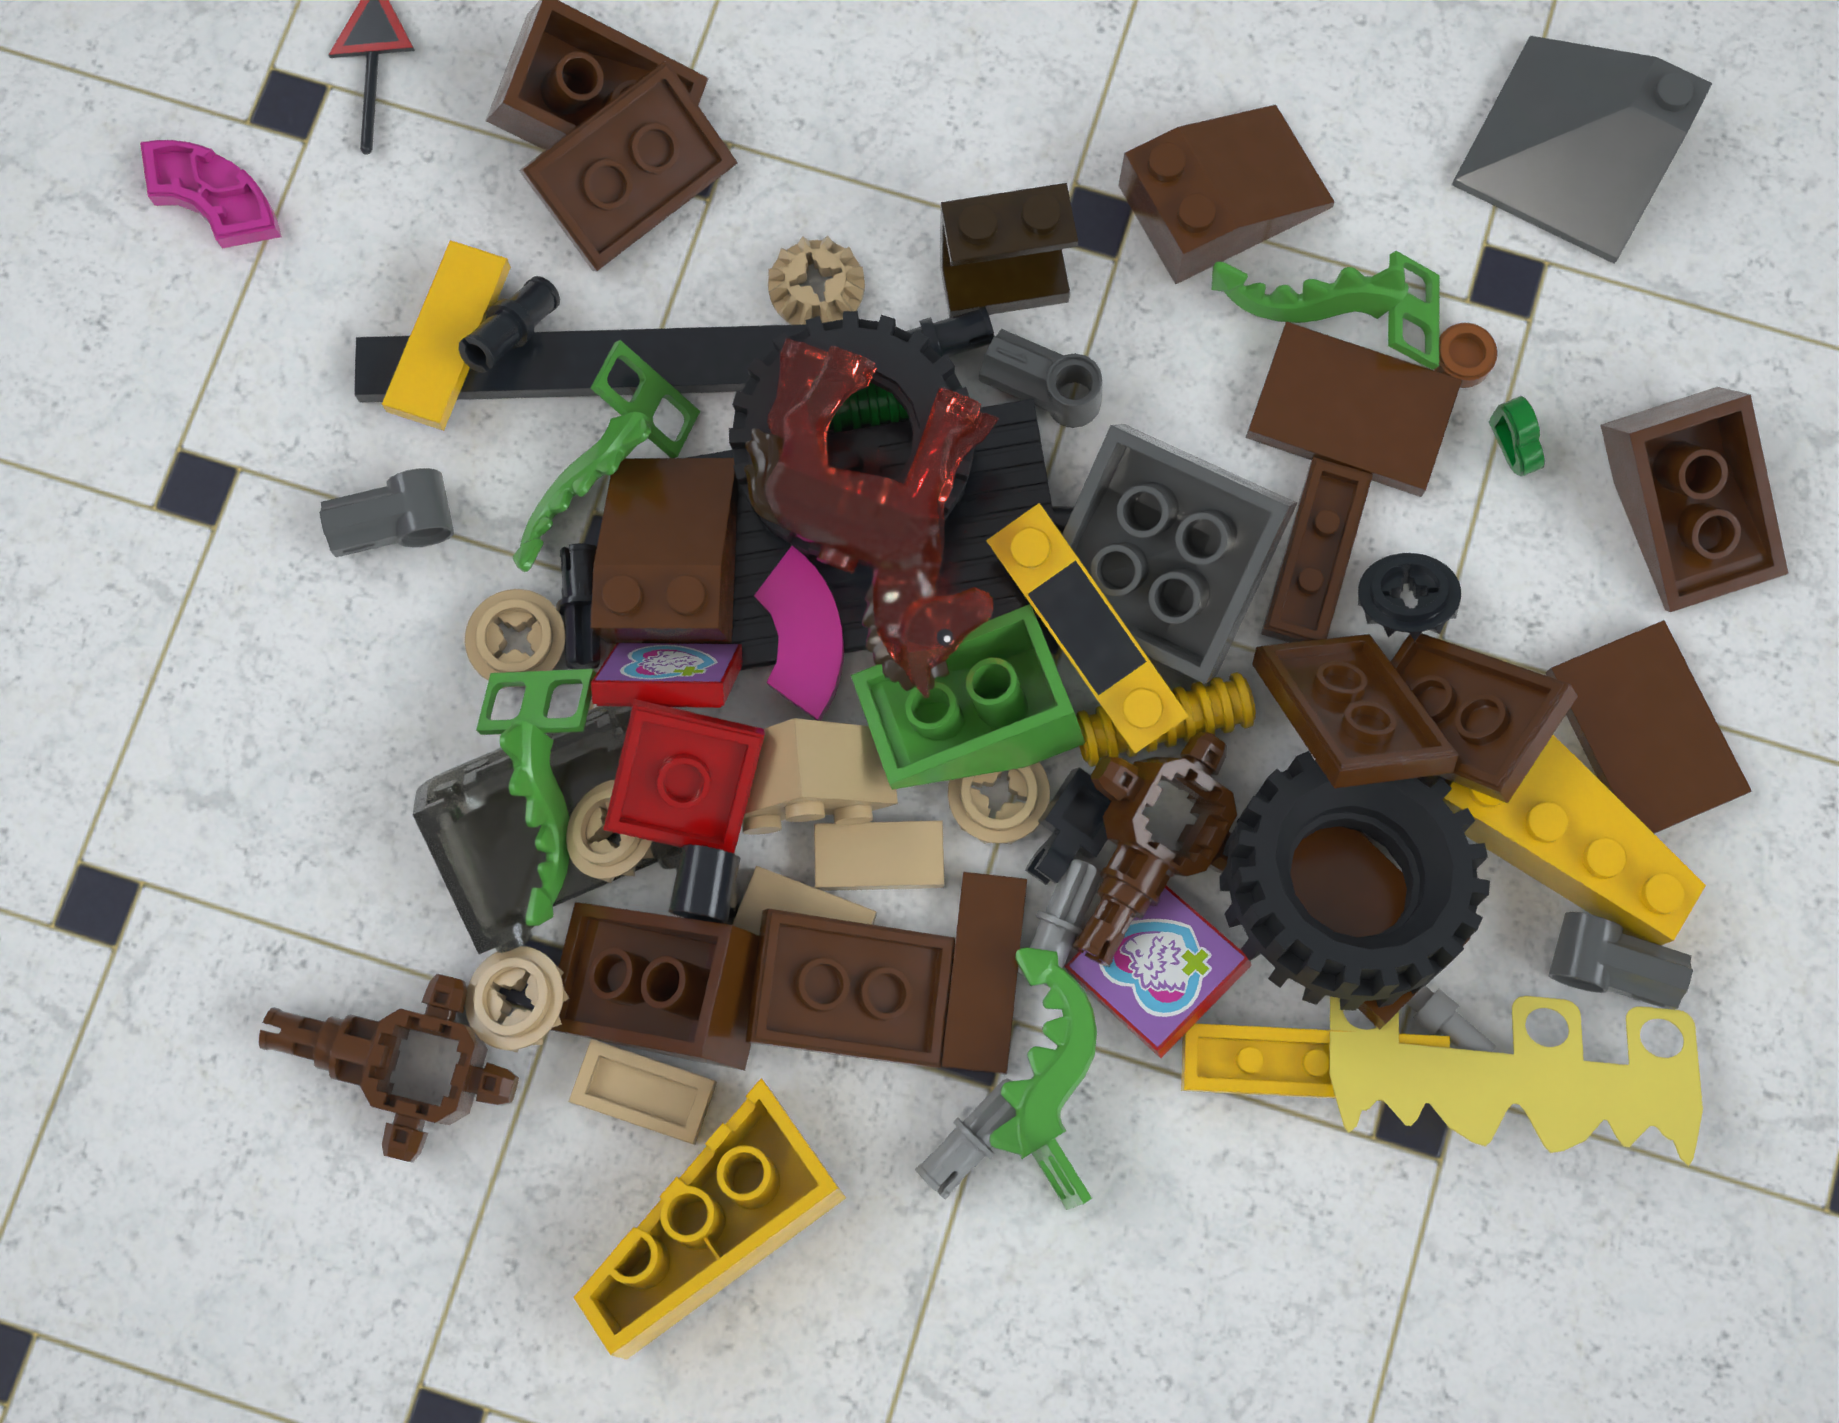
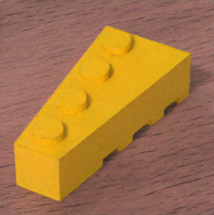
M1552 735L1508 803L1450 780H1445L1452 788L1443 798L1446 805L1453 813L1468 808L1475 819V822L1465 831L1466 837L1478 844L1485 843L1487 850L1590 914L1621 925L1624 928L1623 934L1658 945L1674 941L1706 886L1554 735Z
M762 1078L745 1096L747 1098L727 1123H722L706 1141V1147L680 1178L676 1177L659 1196L661 1198L660 1201L638 1227H633L573 1297L611 1356L629 1359L846 1199V1196Z

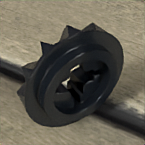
M1418 553L1393 554L1376 561L1364 572L1358 586V605L1362 606L1365 612L1367 624H1380L1383 626L1388 637L1396 631L1407 632L1414 641L1424 631L1430 630L1440 634L1449 619L1457 618L1461 601V586L1454 572L1441 561ZM1404 584H1408L1409 591H1413L1414 598L1418 599L1415 608L1405 606L1403 598H1400Z

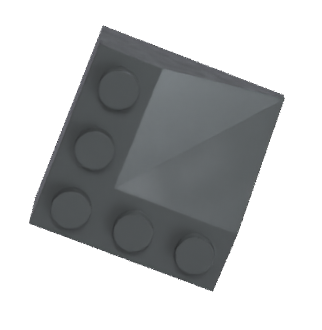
M1126 424L1110 425L1062 535L1146 655L1207 684L1217 676L1297 506V502Z

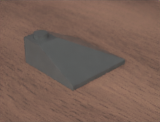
M1529 36L1451 185L1615 264L1686 137L1712 83L1655 56Z

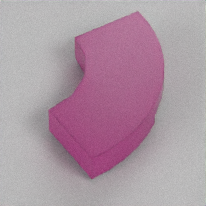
M176 140L140 142L147 194L155 206L178 205L199 213L210 224L215 239L222 249L281 237L279 224L270 203L260 187L244 169H240L231 161L215 154L212 149L202 145Z
M791 546L754 595L761 606L772 616L778 633L777 662L766 683L770 688L814 720L821 721L836 695L841 680L844 664L843 629L837 605L825 580L816 567L801 552Z

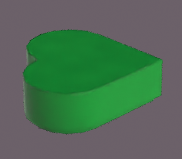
M1520 396L1498 405L1490 417L1489 424L1511 470L1516 475L1524 476L1544 468L1545 458L1539 441L1540 428L1530 403L1525 397Z

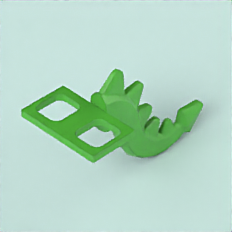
M1398 251L1389 254V268L1374 276H1364L1357 269L1346 267L1341 270L1335 282L1330 284L1316 279L1305 280L1303 282V293L1297 294L1289 285H1280L1268 295L1265 294L1266 285L1264 283L1245 286L1244 283L1248 278V274L1224 262H1216L1213 266L1211 290L1225 292L1236 305L1258 317L1279 322L1303 323L1319 321L1350 312H1362L1378 319L1389 311L1388 346L1431 370L1439 367L1440 275ZM1404 268L1423 279L1426 287L1425 302L1408 293L1409 286L1408 283H1405ZM1403 318L1423 330L1425 334V353L1409 345L1404 340Z
M621 340L614 343L590 388L621 416L610 420L601 439L559 475L536 506L524 530L520 547L513 555L517 568L522 572H528L532 568L544 544L540 539L541 536L552 528V519L556 514L562 513L569 508L571 500L576 494L579 497L586 495L596 480L604 475L610 476L618 470L620 463L633 449L647 439L651 440L670 458L678 457L700 413L698 408ZM617 358L634 370L640 379L639 386L630 402L613 390L607 381L608 374ZM662 398L668 400L684 417V424L675 441L668 438L653 422V416Z
M593 669L490 673L476 731L480 735L501 734L500 746L512 759L514 769L509 783V792L512 796H525L527 799L525 814L527 826L530 828L541 825L535 840V846L538 851L546 853V861L538 864L537 870L542 880V887L532 888L526 913V925L539 926L553 918V903L558 897L565 880L570 857L566 843L569 813L564 796L550 767V753L554 740L545 733L584 732L592 697L591 681L597 674ZM563 684H583L578 709L573 716L568 718H547L552 694L556 687ZM513 686L526 687L520 712L515 718L510 720H491L495 698L500 689Z
M1028 947L1021 948L1016 951L1015 960L1029 985L1047 984L1051 989L1043 999V1006L1046 1009H1062L1063 1017L1047 1021L1042 1027L1043 1034L1057 1045L1056 1050L1036 1046L1027 1053L1034 1076L1028 1080L1010 1081L1004 1083L1001 1087L1000 1093L1002 1097L1014 1108L1016 1116L994 1130L989 1137V1142L996 1149L1020 1155L1021 1159L1032 1153L1066 1210L1085 1204L1092 1197L1055 1138L1066 1132L1061 1121V1110L1085 1078L1095 1057L1097 1039L1095 1016L1086 992L1066 970L1058 965L1057 952Z

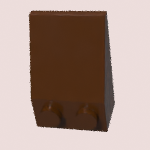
M539 0L525 18L486 122L546 150L661 62L668 61L697 105H699L708 77L559 0Z
M1276 104L1179 126L1125 152L1118 184L1175 284L1213 267L1216 262H1223L1333 208L1335 203Z
M1715 387L1600 425L1615 488L1666 611L1673 612L1789 574L1751 394Z
M625 458L620 463L618 470L610 476L594 560L591 629L608 644H732L738 479L733 468L735 465L734 458Z
M575 902L558 967L564 972L561 977L564 990L569 999L563 1002L559 1015L562 1025L551 1028V1031L745 1071L751 1043H745L759 935L728 924Z

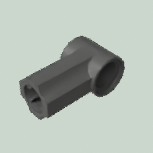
M1001 329L993 337L979 372L980 382L1022 400L1034 399L1036 406L1047 410L1053 420L1062 426L1071 428L1082 427L1094 420L1101 406L1103 382L1101 370L1095 361L1085 355L1076 353L1068 355L1059 354L1004 329ZM1068 383H1079L1087 387L1090 392L1081 399L1072 400L1062 396L1059 390Z
M430 468L407 470L390 477L386 482V487L322 501L319 514L330 552L335 557H341L396 543L405 547L431 546L451 538L454 535L442 473Z
M1581 912L1565 913L1548 975L1551 979L1580 990L1596 993L1611 991L1664 1009H1678L1690 985L1693 973L1691 967L1692 955L1623 934L1624 928L1621 925L1602 917Z

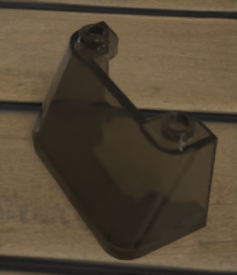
M598 706L588 710L584 732L545 733L554 740L550 753V767L564 796L569 820L576 805L587 792L603 782L615 779L632 707ZM502 748L451 768L424 782L416 790L412 814L478 954L493 948L498 953L508 952L522 946L532 938L531 929L534 926L526 925V913L532 888L542 887V880L537 870L538 864L546 861V853L538 851L535 846V840L541 825L530 828L525 822L527 799L525 796H512L509 792V783L514 769L512 759ZM613 833L610 837L606 838L620 846V834ZM653 841L650 849L654 858L642 859L635 866V871H638L658 862L662 869L675 868L677 872L682 847ZM569 857L567 874L559 895L553 903V907L609 882L584 874L574 865ZM620 875L618 877H615L613 881L622 878L626 875Z

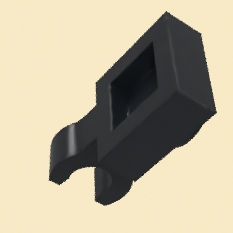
M1078 767L1071 770L1038 820L1040 824L1053 833L1034 854L1025 871L1044 885H1048L1050 880L1053 883H1058L1078 851L1087 858H1095L1108 840L1103 815L1109 807L1111 800L1095 788L1091 775L1082 768Z

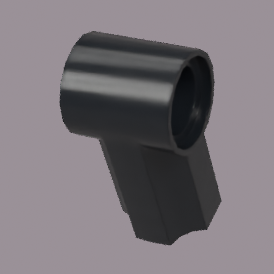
M683 845L668 912L683 918L726 924L728 918L736 916L742 901V893L736 882L741 858L731 852L716 848Z

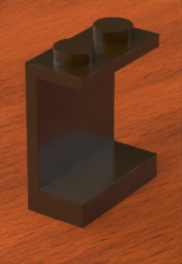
M1067 183L941 202L940 269L949 318L978 310L982 306H986L988 314L992 315L1069 302L1070 289L1062 249L1077 247L1078 237Z

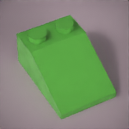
M1031 604L953 634V643L947 648L940 647L936 641L893 658L905 670L912 684L919 685L909 691H905L899 682L893 683L889 678H885L882 673V665H875L851 675L892 790L1024 768L1085 743L1074 709ZM947 660L950 674L946 677H936L933 690L922 689L921 687L930 686L931 669Z

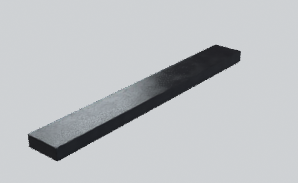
M807 325L534 332L532 338L523 347L511 348L487 372H477L470 368L457 400L599 396L590 388L614 343L619 340L680 393L742 392L750 377L747 369L755 357L762 361L774 349L773 339L783 332L790 337L806 329ZM410 336L356 337L354 395L360 403L383 402ZM617 358L608 374V384L619 395H634L640 383L639 376L626 363ZM845 381L837 383L836 386L845 385Z

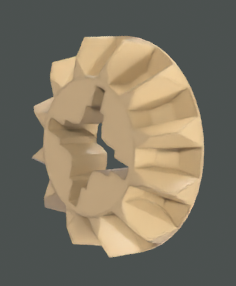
M802 236L798 244L787 250L781 248L778 259L773 267L769 269L768 292L771 303L777 313L791 325L806 324L805 320L820 316L822 323L843 319V311H857L864 296L865 280L863 267L860 266L854 257L850 247L844 248L834 243L829 236H826L823 240H808ZM813 264L814 269H818L822 277L832 276L831 279L825 281L823 302L819 301L818 294H814L811 286L800 287L799 285L807 281L808 265Z
M523 589L501 591L485 599L472 613L465 631L466 653L474 669L481 677L488 681L490 673L552 671L561 656L565 654V624L556 607L542 595ZM503 623L508 629L512 627L517 632L523 631L526 627L531 628L532 630L526 638L534 654L530 657L526 652L522 654L517 649L511 650L508 654L503 653L502 651L508 643L503 636L504 632L498 625Z
M1040 762L1028 767L1008 770V792L1017 795V799L1026 801V803L1018 801L1015 803L1004 802L1001 810L996 812L995 819L989 818L991 810L988 808L989 797L980 794V790L971 787H993L997 778H1001L1003 771L949 780V808L961 830L966 831L984 844H1012L1033 833L1040 824L1038 820L1048 807L1050 801L1049 780Z
M615 779L595 786L582 797L571 814L566 833L567 850L574 865L584 874L612 883L614 878L620 875L635 876V866L642 859L654 858L650 849L653 841L620 834L621 841L619 842L620 846L606 839L614 833L605 831L603 828Z
M514 946L492 954L476 969L467 988L465 1009L472 1030L483 1042L497 1049L518 1053L519 1049L530 1045H543V1037L551 1028L562 1025L559 1015L563 1002L569 999L564 990L561 977L564 972L546 954L534 948ZM526 984H528L525 995L532 1000L531 1004L535 1006L532 1011L528 1009L526 1011L515 1009L509 1016L512 1004L505 1000L507 996L499 992L500 988L503 987L509 991L511 989L522 991Z

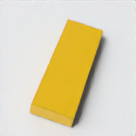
M452 240L449 241L381 404L386 412L442 431L445 430L470 369L460 356L459 342L486 320V312L497 302L511 269L507 258Z

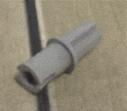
M1073 859L1067 871L1059 880L1046 911H1038L1036 915L1040 919V923L1029 948L1057 952L1058 965L1063 968L1073 943L1083 931L1080 926L1102 878L1100 876L1101 870L1080 859ZM1019 967L1017 973H1019V974H1021V975L1024 976V974L1022 973V971H1021V969H1020V967Z
M1002 1080L964 1121L957 1117L953 1122L956 1128L915 1169L925 1182L937 1191L942 1198L946 1199L960 1184L961 1180L985 1156L991 1159L995 1155L991 1150L993 1146L989 1142L991 1133L1016 1116L1014 1108L1000 1093L1003 1084L1012 1080Z

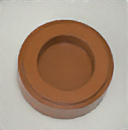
M1458 323L1450 326L1439 337V367L1435 368L1434 371L1461 379L1460 388H1469L1480 384L1491 372L1497 360V346L1493 337L1487 330L1476 324Z

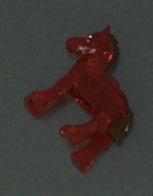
M786 338L780 352L777 398L768 414L767 420L772 434L753 428L751 430L752 440L745 444L752 464L744 467L750 502L756 513L765 520L780 525L790 535L820 548L817 560L853 574L858 563L873 569L872 583L865 596L868 605L862 620L863 626L868 628L866 648L868 652H873L875 665H882V673L885 678H889L893 683L899 682L905 691L916 687L924 698H928L930 690H933L935 686V678L946 677L950 674L947 659L957 650L965 638L991 618L994 610L993 599L990 594L976 587L946 596L935 595L944 552V505L952 491L956 472L962 460L970 450L983 442L999 418L980 412L981 403L949 389L939 388L905 484L871 474L830 468L826 453V435L829 424L840 406L850 395L869 386L876 370V363L866 357L839 347L831 346L827 352L806 343Z

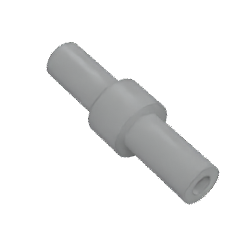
M1425 986L1406 1003L1417 1012L1413 1018L1432 1035L1439 1031L1444 1036H1450V1041L1459 1049L1492 1052L1495 1049L1496 1045L1455 1011L1459 1005L1439 988L1434 993Z

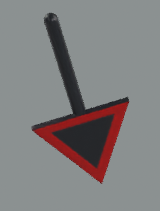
M360 0L328 54L330 58L366 55L360 144L361 152L365 155L370 154L373 149L378 54L415 51L389 0Z

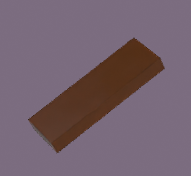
M1312 458L1261 631L1262 635L1289 643L1327 639L1373 474L1319 458Z
M963 872L941 1068L1007 1075L1018 974L1015 954L1021 945L1027 879Z

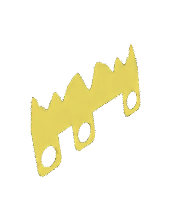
M1330 996V1030H1337L1330 1031V1078L1342 1123L1348 1133L1357 1127L1361 1112L1370 1109L1378 1100H1383L1406 1126H1412L1418 1119L1425 1103H1429L1450 1129L1472 1143L1485 1147L1492 1141L1506 1111L1512 1104H1518L1527 1114L1543 1146L1550 1153L1562 1152L1586 1141L1601 1122L1607 1120L1623 1147H1630L1650 1126H1654L1668 1140H1673L1678 1155L1684 1163L1689 1166L1694 1159L1703 1104L1695 1023L1692 1017L1684 1011L1642 1006L1630 1009L1626 1014L1629 1065L1584 1061L1581 1013L1573 1002L1565 999L1521 996L1517 998L1512 1004L1514 1054L1401 1044L1399 1043V1011L1380 1030L1377 1027L1368 1030L1359 1029L1350 1024L1345 1018L1343 1010H1340V998ZM1540 1008L1552 1009L1558 1012L1568 1024L1569 1032L1567 1039L1562 1044L1554 1047H1546L1536 1043L1526 1031L1525 1023L1528 1015ZM1652 1019H1663L1673 1023L1683 1036L1682 1050L1677 1055L1669 1058L1653 1055L1641 1042L1640 1030L1642 1026Z

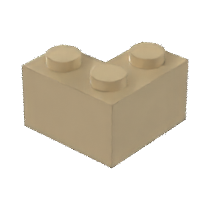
M793 718L764 728L765 736L742 828L743 833L748 835L769 834L782 830L781 821L783 820L788 822H808L822 819L825 815H834V824L837 825L862 824L873 820L872 811L898 804L897 790H892L889 785L869 726Z

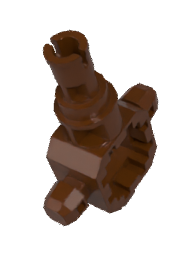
M1199 732L1191 737L1180 753L1181 758L1150 757L1131 764L1122 758L1103 756L1094 768L1091 780L1095 788L1111 800L1109 807L1103 815L1107 839L1117 845L1107 866L1100 872V876L1104 879L1097 891L1101 901L1093 915L1089 918L1078 940H1075L1072 945L1080 953L1086 951L1085 956L1094 962L1110 967L1113 962L1112 958L1123 941L1131 922L1135 917L1143 918L1149 906L1158 905L1160 902L1159 897L1170 877H1174V875L1191 876L1207 871L1208 867L1222 873L1227 866L1228 857L1222 854L1226 841L1231 835L1229 830L1237 817V810L1233 792L1211 777V775L1219 774L1227 751L1226 743L1215 735L1208 732ZM1161 780L1168 781L1179 790H1185L1189 793L1187 799L1194 803L1189 813L1195 816L1197 820L1194 825H1185L1176 841L1182 845L1179 851L1170 850L1161 843L1155 842L1151 839L1152 833L1145 829L1150 819L1143 815L1142 812L1145 807H1154L1163 791L1158 786Z
M436 974L428 983L421 1002L427 1004L425 1014L398 1009L380 1021L348 1015L345 1019L329 1017L324 1022L284 1012L279 1008L273 1007L267 1012L263 1023L280 1028V1033L276 1034L260 1030L258 1042L261 1049L274 1050L314 1060V1066L318 1069L329 1071L331 1079L360 1086L371 1107L394 1112L393 1124L386 1123L382 1140L383 1155L407 1162H414L422 1152L428 1136L427 1132H423L425 1121L450 1126L470 1114L475 1094H477V1102L499 1106L511 1104L519 1081V1077L509 1069L488 1062L483 1068L488 1051L485 1043L477 1037L471 1027L454 1022L456 1013L464 1012L467 997L466 983L463 980L441 974ZM410 1030L459 1042L456 1051L461 1053L451 1079L450 1085L452 1086L449 1096H443L441 1106L392 1094L394 1083L389 1081L392 1071L396 1069L401 1052L399 1050L401 1040L408 1039Z

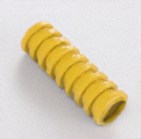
M1235 672L1230 674L1229 681L1224 682L1220 677H1215L1210 681L1209 686L1204 687L1199 681L1193 683L1189 691H1185L1181 686L1173 688L1172 692L1189 717L1144 748L1150 753L1155 752L1157 744L1164 743L1167 748L1175 747L1177 739L1183 738L1188 743L1190 738L1199 732H1208L1215 735V730L1221 729L1225 734L1231 733L1237 724H1240L1244 729L1251 728L1256 719V710L1248 681L1242 674ZM1102 706L1096 707L1095 714L1088 715L1085 710L1077 712L1076 718L1085 740L1084 745L1079 746L1083 760L1090 767L1096 766L1099 759L1103 756L1119 758V754L1124 752L1129 758L1137 756L1138 752L1136 754L1133 752Z

